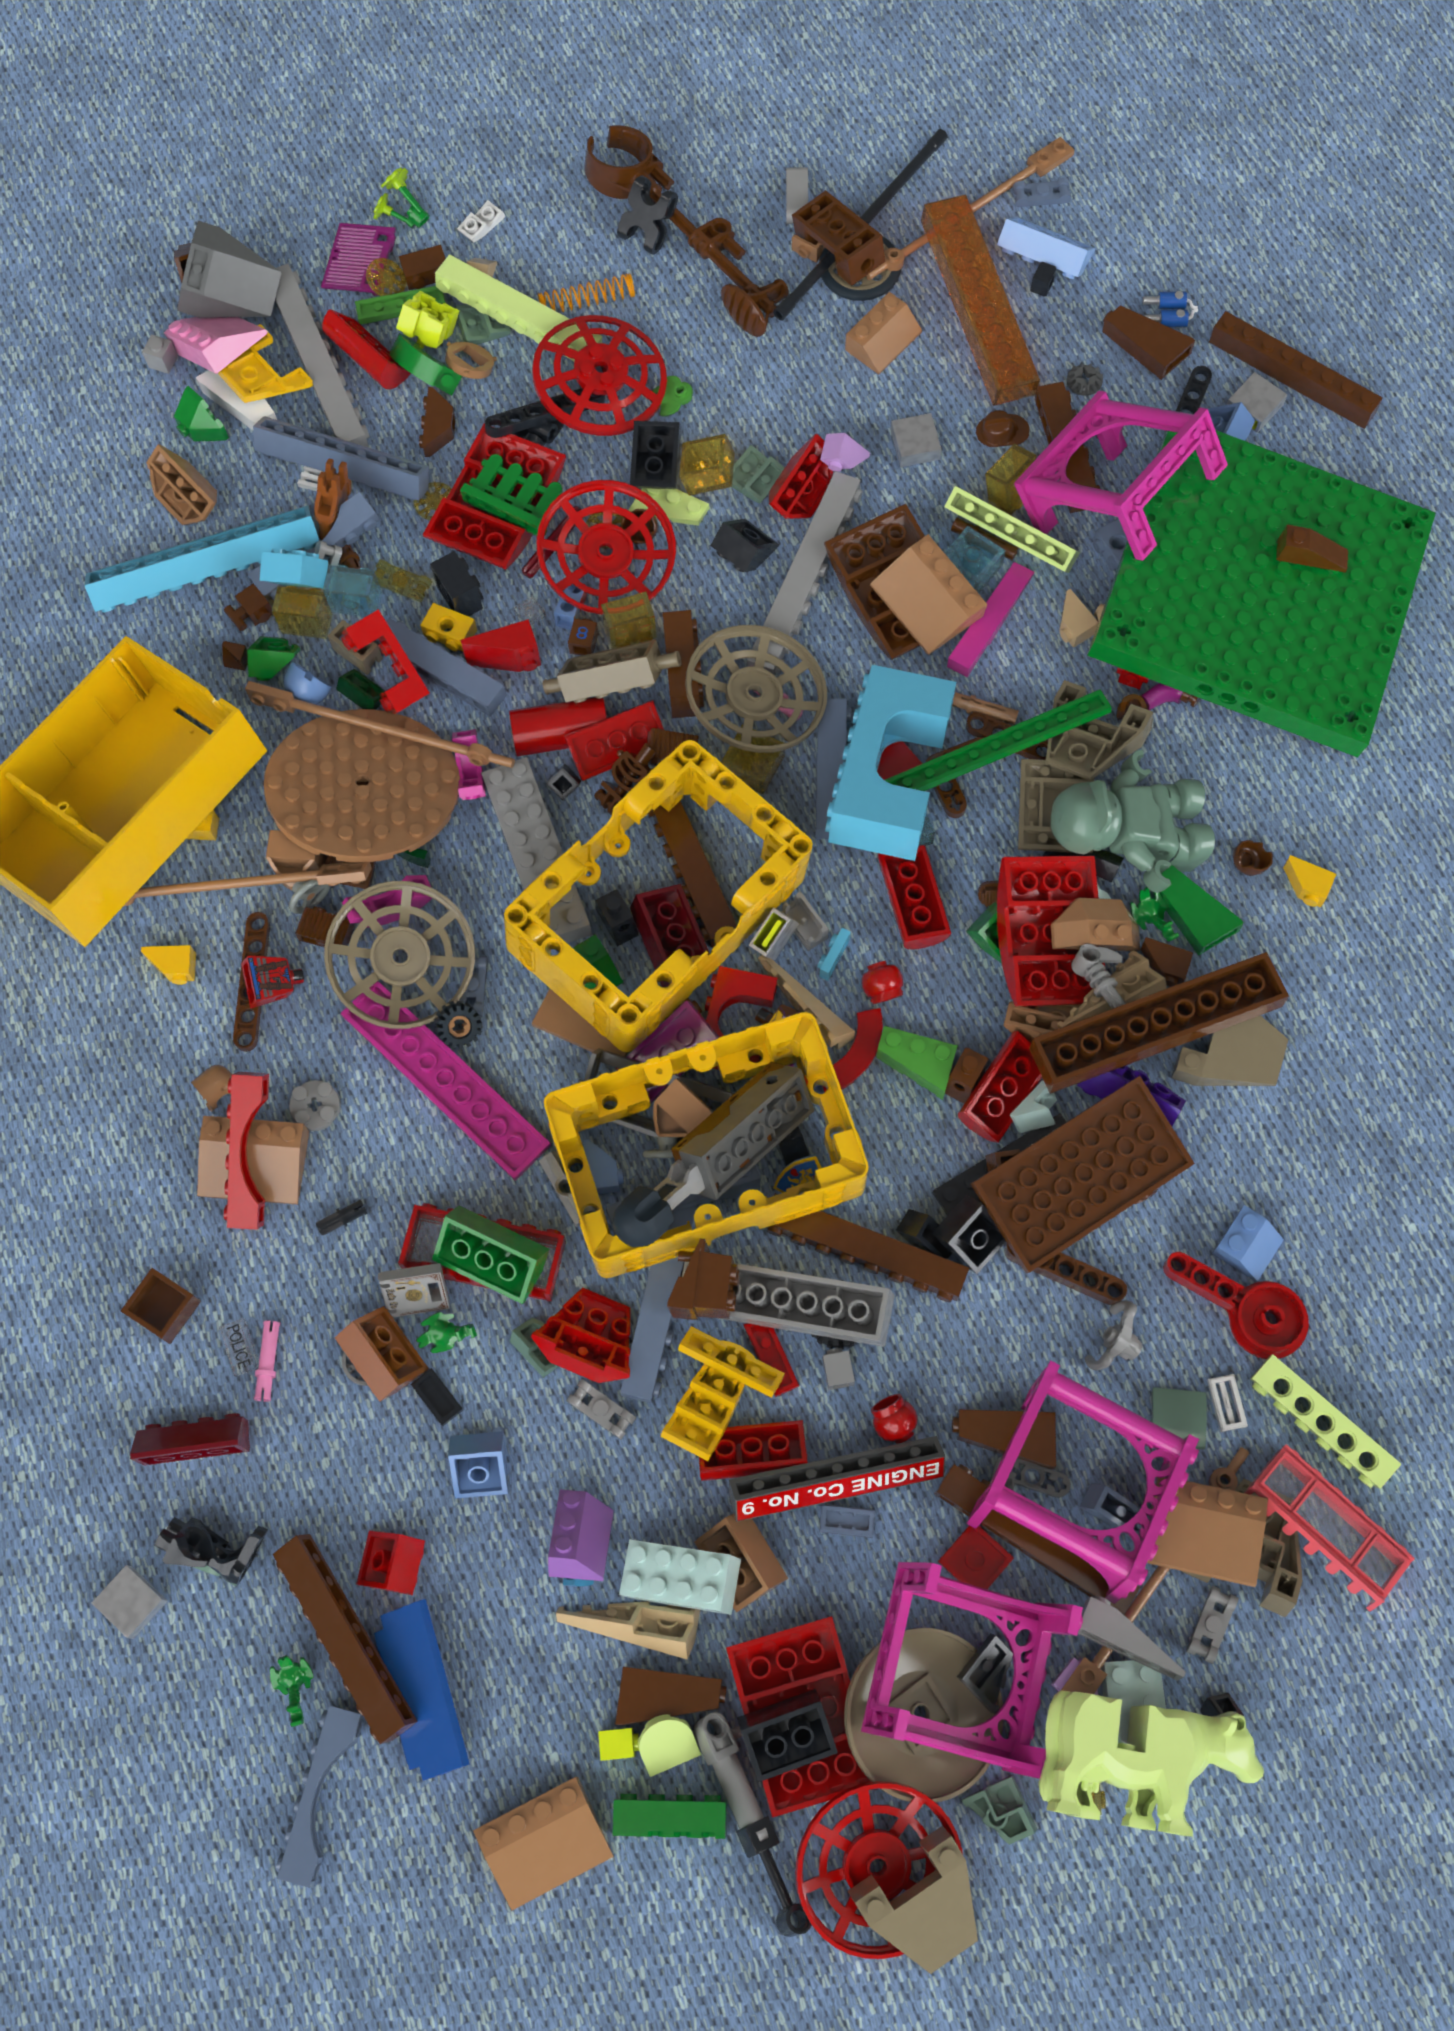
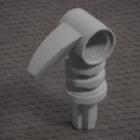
M1092 944L1082 945L1071 963L1072 970L1077 975L1085 977L1086 981L1090 982L1091 988H1095V996L1104 997L1111 1009L1126 1004L1115 989L1118 982L1115 978H1109L1110 973L1105 971L1106 968L1102 964L1121 963L1122 955L1108 948L1096 947Z

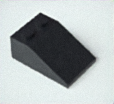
M634 421L630 485L637 488L676 489L682 434L680 422Z

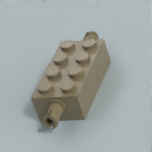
M656 639L567 659L557 678L545 679L543 681V690L546 695L562 691L565 702L574 701V703L585 701L588 697L596 696V698H603L612 692L626 693L635 687L645 689L654 685L663 669L681 666V657L678 651L661 655Z

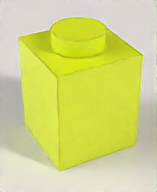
M633 1728L598 1731L600 1761L636 1757L635 1751H639V1733L634 1734Z

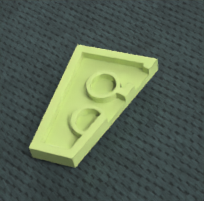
M641 489L661 506L671 522L699 526L710 508L709 503L678 489ZM635 499L628 511L632 512L635 509L647 510L648 507Z

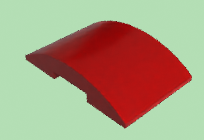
M484 423L464 458V468L448 497L442 498L423 533V537L506 570L522 553L533 534L464 502L460 489L464 483L470 485L471 478L476 479L483 469L481 462L483 459L488 460L493 454H498L502 457V467L508 469L511 464H520L523 470L522 477L526 479L532 473H539L543 480L542 486L548 488L552 482L559 481L566 455L513 434L492 438L485 433ZM497 474L490 486L496 488L503 476ZM517 483L510 495L516 498L523 485ZM537 492L530 505L536 507L543 495Z
M1095 856L1002 858L997 892L998 940L1004 976L1015 1007L1081 1005L1084 1002V997L1093 989L1085 977L1077 975L1072 970L1071 963L1079 950L1052 949L1051 923L1076 898L1099 899Z
M832 1616L726 1647L744 1715L816 1689L838 1751L837 1754L762 1781L772 1818L829 1801L846 1789L871 1782L854 1759L846 1736L844 1709L850 1679Z

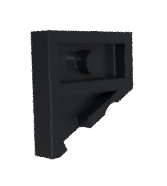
M990 1633L957 1675V1678L989 1712L996 1714L999 1710V1706L996 1705L1000 1688L1004 1689L1006 1673L1011 1665L1013 1653L996 1635Z

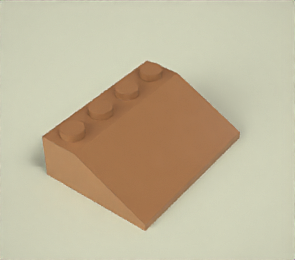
M929 534L910 546L870 583L874 591L928 655L982 618L987 607V603Z
M203 1116L199 1138L198 1197L228 1199V1195H225L224 1192L229 1172L225 1168V1159L227 1154H229L226 1133L230 1129V1119L227 1117ZM253 1120L246 1148L247 1163L255 1186L265 1199V1202L296 1205L299 1203L310 1132L304 1123Z
M1157 1477L1155 1485L1161 1487L1159 1483L1166 1477ZM1186 1481L1183 1488L1179 1487L1175 1495L1179 1497L1173 1512L1169 1511L1165 1520L1169 1521L1166 1531L1162 1536L1158 1535L1155 1542L1159 1546L1153 1560H1148L1147 1563L1256 1587L1266 1526L1268 1498Z
M578 1777L568 1780L473 1830L484 1858L511 1911L614 1857Z

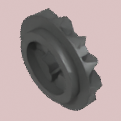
M1081 362L1079 366L1073 365L1067 375L1068 387L1074 393L1083 396L1096 393L1103 383V374L1100 373L1099 367L1094 368L1091 363L1084 365ZM1083 373L1084 375H1086L1087 378H1089L1088 384L1086 383L1084 378H1082Z

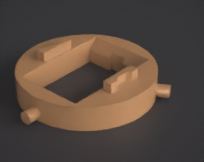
M469 342L447 343L448 348L445 361L451 370L461 376L472 379L486 378L491 374L494 361L497 358L492 357L486 349ZM463 351L471 356V360L480 366L474 368L455 354Z

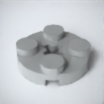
M316 1080L309 1081L301 1086H297L293 1090L289 1110L296 1123H304L309 1131H320L328 1128L336 1116L338 1117L341 1110V1101L338 1093L329 1083ZM313 1100H317L319 1103L322 1102V1106H319L315 1112H313L312 1108H309V1104H312Z

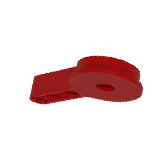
M1182 1252L1172 1253L1164 1262L1163 1271L1168 1278L1222 1307L1227 1312L1230 1329L1235 1340L1251 1355L1267 1359L1273 1354L1278 1359L1294 1353L1304 1342L1309 1327L1307 1310L1299 1296L1290 1288L1271 1281L1256 1282L1244 1288L1243 1285ZM1171 1261L1181 1263L1183 1270L1175 1271L1171 1267ZM1194 1274H1202L1206 1279V1284L1197 1283L1194 1279ZM1218 1287H1225L1229 1291V1297H1222L1218 1293ZM1265 1313L1273 1314L1276 1317V1324L1269 1323L1265 1318Z

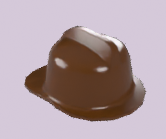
M995 410L978 423L976 435L978 440L988 447L1014 446L1027 440L1030 427L1028 422L1019 415Z

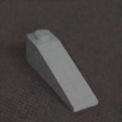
M1095 1596V1598L1089 1597L1085 1601L1082 1609L1083 1623L1078 1631L1079 1635L1176 1681L1184 1678L1186 1672L1117 1608L1110 1606L1111 1602L1109 1600Z

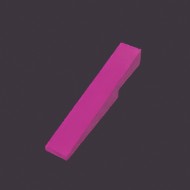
M1016 562L1011 565L986 602L987 607L984 616L970 625L949 656L948 668L968 678L986 647L991 644L1033 577L1034 571Z

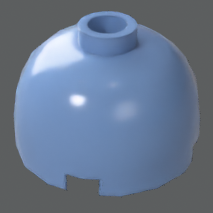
M294 662L288 666L284 674L283 684L285 690L292 692L294 698L317 705L328 696L332 688L328 683L319 677L317 678Z

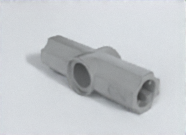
M551 1151L539 1160V1163L574 1225L578 1227L580 1226V1219L571 1192H561L562 1186L568 1184L561 1159L557 1151Z

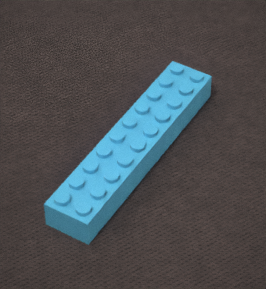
M307 505L86 573L84 586L95 612L100 610L108 612L115 609L116 605L122 603L124 605H131L136 603L138 598L145 596L147 598H154L164 590L176 591L181 589L182 585L190 582L193 585L205 581L206 577L214 575L217 578L226 575L227 571L235 568L237 571L250 567L249 564L255 562L261 564L262 552H271L272 548L291 552L303 548V550L312 549L319 541V536L309 506Z

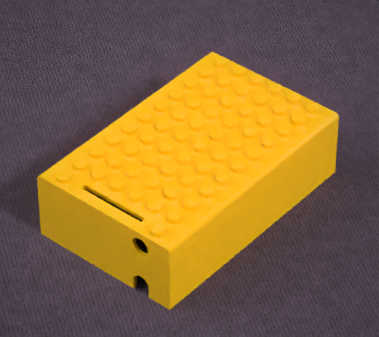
M125 636L0 765V884L83 947H86L263 757L267 749L238 708L223 698L217 701L206 687ZM178 709L182 710L213 732L208 734L176 711Z

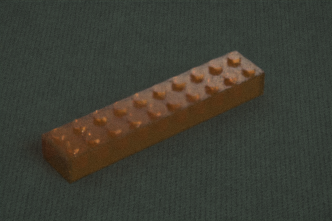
M966 194L924 204L921 217L922 226L993 406L1035 395L1040 378Z

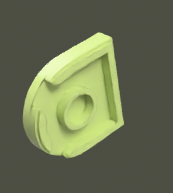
M668 1714L657 1716L648 1721L638 1738L639 1752L650 1777L701 1755L688 1722L684 1719L671 1717Z

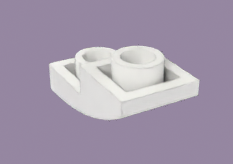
M487 200L475 215L471 212L457 229L474 243L501 222L505 214Z

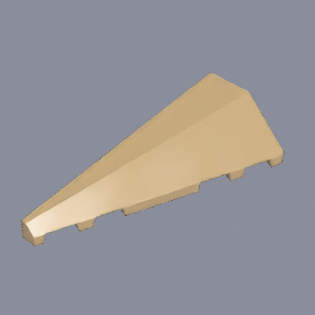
M1135 950L1129 953V958L1124 963H1119L1116 966V971L1109 977L1115 978L1118 982L1115 989L1126 1004L1167 989L1165 978L1149 967V960ZM1093 988L1084 997V1002L1078 1008L1074 1007L1070 1011V1016L1064 1022L1059 1021L1057 1023L1058 1028L1108 1011L1111 1007L1104 997L1095 996V988Z
M764 955L758 957V961L767 973L772 977L778 978L777 986L795 1010L811 1013L815 1017L821 1035L830 1048L835 1045L839 1050L854 1039L855 1031L774 960Z
M645 1601L608 1604L607 1610H592L590 1605H583L582 1611L571 1612L565 1611L564 1607H559L556 1612L557 1622L687 1660L695 1644L700 1610L673 1605L654 1606L650 1605V1602Z

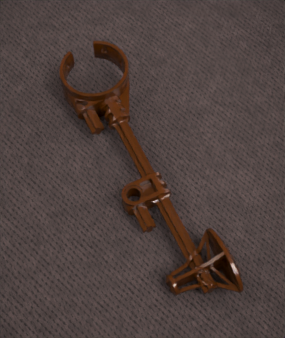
M622 125L609 126L607 147L624 150L632 154L640 162L627 167L612 166L598 160L593 155L594 139L592 136L589 137L584 170L590 184L600 193L616 199H628L634 180L642 175L651 181L650 197L656 204L661 197L662 187L668 191L674 185V180L663 171V163L652 153L653 147L650 139L641 131ZM676 208L670 220L689 238L688 244L703 259L710 258L736 284H727L721 289L722 301L732 319L752 336L760 337L765 334L768 318L774 317L773 311L777 307L776 304L789 294L787 284L778 278L773 283L759 287L753 284L721 252L726 249L737 260L742 259V256L746 253L734 240L735 234L731 230L732 226L728 220L715 218L696 228Z

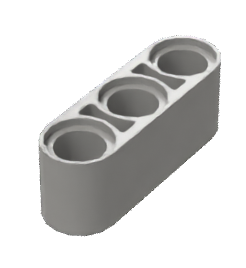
M808 167L786 168V224H793L792 214L808 203Z

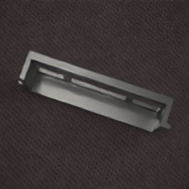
M598 1048L591 1054L584 1080L579 1079L578 1082L596 1078L601 1062L620 1069L642 1062ZM676 1074L667 1083V1085H670L676 1078H679L701 1100L702 1097L724 1103L734 1094ZM604 1104V1108L608 1110L615 1108L613 1106ZM633 1114L611 1121L656 1138L659 1137L656 1134L654 1120ZM678 1137V1142L681 1141L684 1137Z

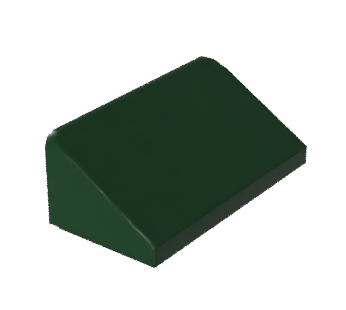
M356 669L340 676L336 687L337 691L362 709L376 710L381 705L379 700L382 697L380 694L385 691Z

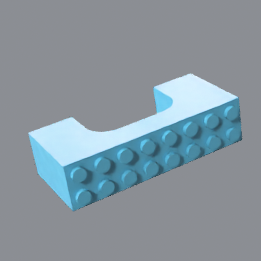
M877 665L871 666L869 674L865 673L862 685L865 689L860 691L857 703L861 707L855 709L852 723L856 725L850 727L847 742L851 743H848V746L845 745L842 758L845 761H843V764H840L837 776L838 782L835 783L832 794L833 801L829 803L827 811L828 819L825 832H829L828 843L915 861L930 792L890 784L879 776L877 770L882 752L892 743L906 741L943 748L957 682Z

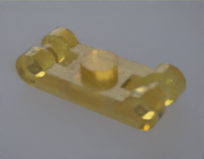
M383 559L377 562L376 571L372 572L369 577V581L372 584L418 602L423 601L425 590L429 589L432 584V580L427 576H419L390 565V563ZM385 573L390 575L388 579L383 578ZM413 584L417 585L416 588L411 589Z

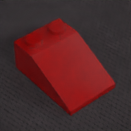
M529 619L460 640L466 662L472 667L476 665L480 668L528 672L536 669L537 666H541L537 643Z

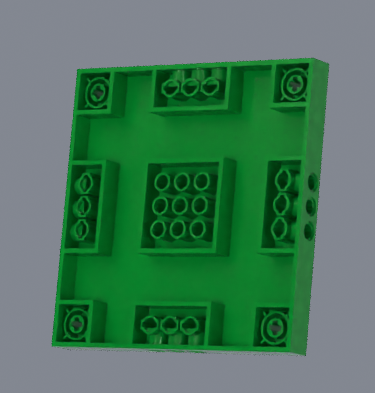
M1216 430L1228 464L1227 467L1214 481L1206 479L1197 452L1194 450L1143 507L1157 546L1141 561L1135 559L1127 540L1087 656L1358 758L1369 745L1436 512ZM1165 431L1157 455L1177 432ZM1287 525L1310 528L1348 549L1347 571L1340 572L1276 560L1277 540Z

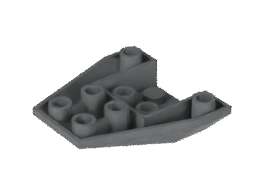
M198 221L186 263L177 311L199 318L271 317L282 272L222 228Z

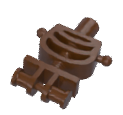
M645 743L637 755L628 751H617L619 758L612 766V775L618 784L617 788L611 782L602 781L601 785L608 791L607 794L604 789H599L594 795V798L601 802V806L607 809L610 815L613 813V807L625 797V792L632 789V783L640 782L652 770L648 764L657 750L650 744Z

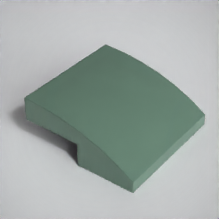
M468 304L455 305V308L460 311L457 322L464 342L478 345L503 338L511 333L509 326L499 323L487 314L480 313L476 308Z
M750 445L724 475L722 480L760 504L769 494L770 489L785 467L772 456L767 458Z
M1153 1387L1151 1392L1152 1417L1150 1421L1183 1439L1188 1434L1198 1438L1199 1441L1196 1449L1205 1450L1207 1428L1206 1392Z

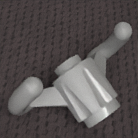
M1123 1300L1110 1307L1111 1314L1116 1315L1121 1311L1124 1312L1119 1325L1110 1326L1105 1330L1103 1340L1107 1350L1100 1359L1096 1361L1091 1355L1085 1357V1363L1090 1369L1103 1370L1111 1365L1116 1356H1120L1124 1360H1133L1141 1352L1142 1342L1132 1333L1133 1318L1137 1312V1306L1132 1301Z

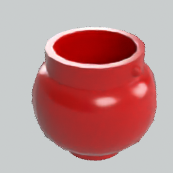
M886 960L867 966L868 971L863 974L861 985L865 995L871 998L872 1005L903 995V990L901 989L903 986V976L897 966L893 964L887 965Z
M901 1394L890 1395L877 1402L871 1408V1413L874 1416L873 1427L883 1440L895 1441L896 1444L907 1441L914 1435L913 1430L917 1426L918 1415L914 1407L904 1400Z

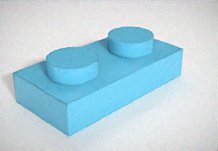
M841 928L838 935L834 934L828 945L831 949L827 955H822L817 966L820 968V978L829 981L850 941L851 931Z

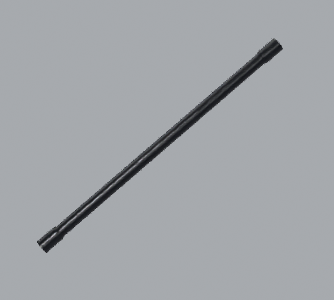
M938 129L922 150L862 214L861 219L869 224L925 161L947 140L948 135L944 130ZM829 251L792 293L776 307L773 313L778 320L783 321L800 299L835 262V255Z

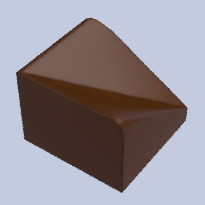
M223 641L224 667L246 671L248 665L246 646Z

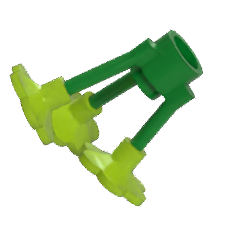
M400 167L394 170L381 187L393 188L403 194L412 205L407 211L409 217L406 218L393 211V208L387 205L388 194L384 193L379 198L374 209L373 218L377 220L384 213L405 222L410 228L414 225L420 228L427 222L430 215L419 205L406 188L407 185L404 182L408 177V170L406 168Z

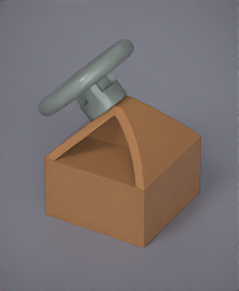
M270 830L266 858L275 874L320 870L321 866L325 865L327 855L322 853L320 855L313 854L293 843L281 831ZM317 880L283 883L286 888L294 892L289 902V909L295 914H302L305 907L313 909L314 906H317L326 897L330 889L328 884L318 885ZM302 899L304 901L302 906L297 907L298 900Z
M676 1078L654 1101L653 1120L656 1134L659 1136L657 1137L659 1149L644 1150L642 1153L644 1158H674L671 1148L678 1143V1137H685L714 1112L679 1078Z

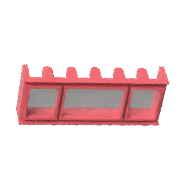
M1287 1444L1270 1459L1244 1492L1250 1495L1255 1492L1259 1497L1268 1498L1267 1516L1272 1515L1276 1511L1287 1521L1282 1528L1286 1535L1291 1536L1298 1531L1308 1540L1304 1546V1551L1307 1554L1313 1555L1320 1550L1330 1559L1325 1567L1328 1573L1335 1574L1342 1570L1352 1579L1347 1586L1349 1592L1356 1594L1363 1589L1373 1598L1366 1607L1369 1612L1385 1602L1387 1595L1415 1559L1404 1546L1398 1544L1381 1526L1364 1514L1360 1507L1355 1506L1338 1488L1329 1483L1317 1469L1312 1468L1300 1457L1298 1452L1291 1449Z

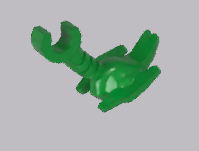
M1145 887L1144 890L1141 889L1139 891V903L1137 906L1134 902L1130 903L1132 917L1143 930L1146 929L1145 922L1154 924L1168 942L1178 938L1179 933H1174L1171 927L1173 922L1164 921V912L1167 910V906L1161 894L1154 892L1155 897L1151 898L1150 890Z
M437 1312L421 1322V1326L428 1325V1330L416 1339V1342L419 1343V1348H423L433 1342L435 1347L431 1348L430 1352L438 1353L454 1348V1343L457 1340L460 1342L463 1338L470 1335L471 1338L476 1337L477 1333L473 1324L455 1326L452 1322L447 1321L454 1318V1314Z
M285 1655L278 1658L279 1670H276L274 1666L270 1667V1681L273 1689H279L284 1695H287L289 1692V1706L286 1709L291 1715L290 1725L295 1727L304 1723L303 1712L300 1706L299 1688L303 1683L305 1688H310V1680L314 1676L310 1665L304 1657L300 1658L299 1664L293 1662L289 1656Z

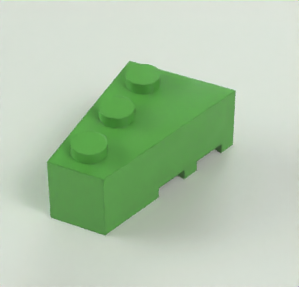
M884 1026L876 1058L902 1075L904 1074L911 1078L916 1084L925 1087L943 1100L958 1045Z

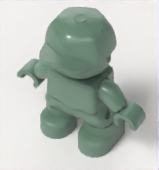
M1137 750L1122 763L1121 773L1111 783V791L1107 789L1106 783L1103 780L1073 784L1062 791L1054 799L1050 825L1056 840L1068 851L1084 855L1091 850L1100 851L1110 847L1112 853L1124 855L1130 864L1141 872L1145 871L1143 880L1147 888L1152 892L1159 893L1171 885L1170 880L1163 877L1161 873L1171 865L1180 872H1191L1212 855L1215 835L1212 827L1204 823H1190L1183 828L1174 825V817L1178 819H1193L1201 812L1205 803L1203 784L1196 779H1180L1174 784L1157 783L1151 786H1136L1138 782H1141L1152 773L1149 768L1143 770L1139 766L1138 761L1143 758L1144 751Z

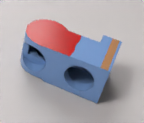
M574 585L569 586L563 591L575 601L585 604L587 593ZM560 597L554 611L555 626L571 630L574 618H579L581 609L574 607Z

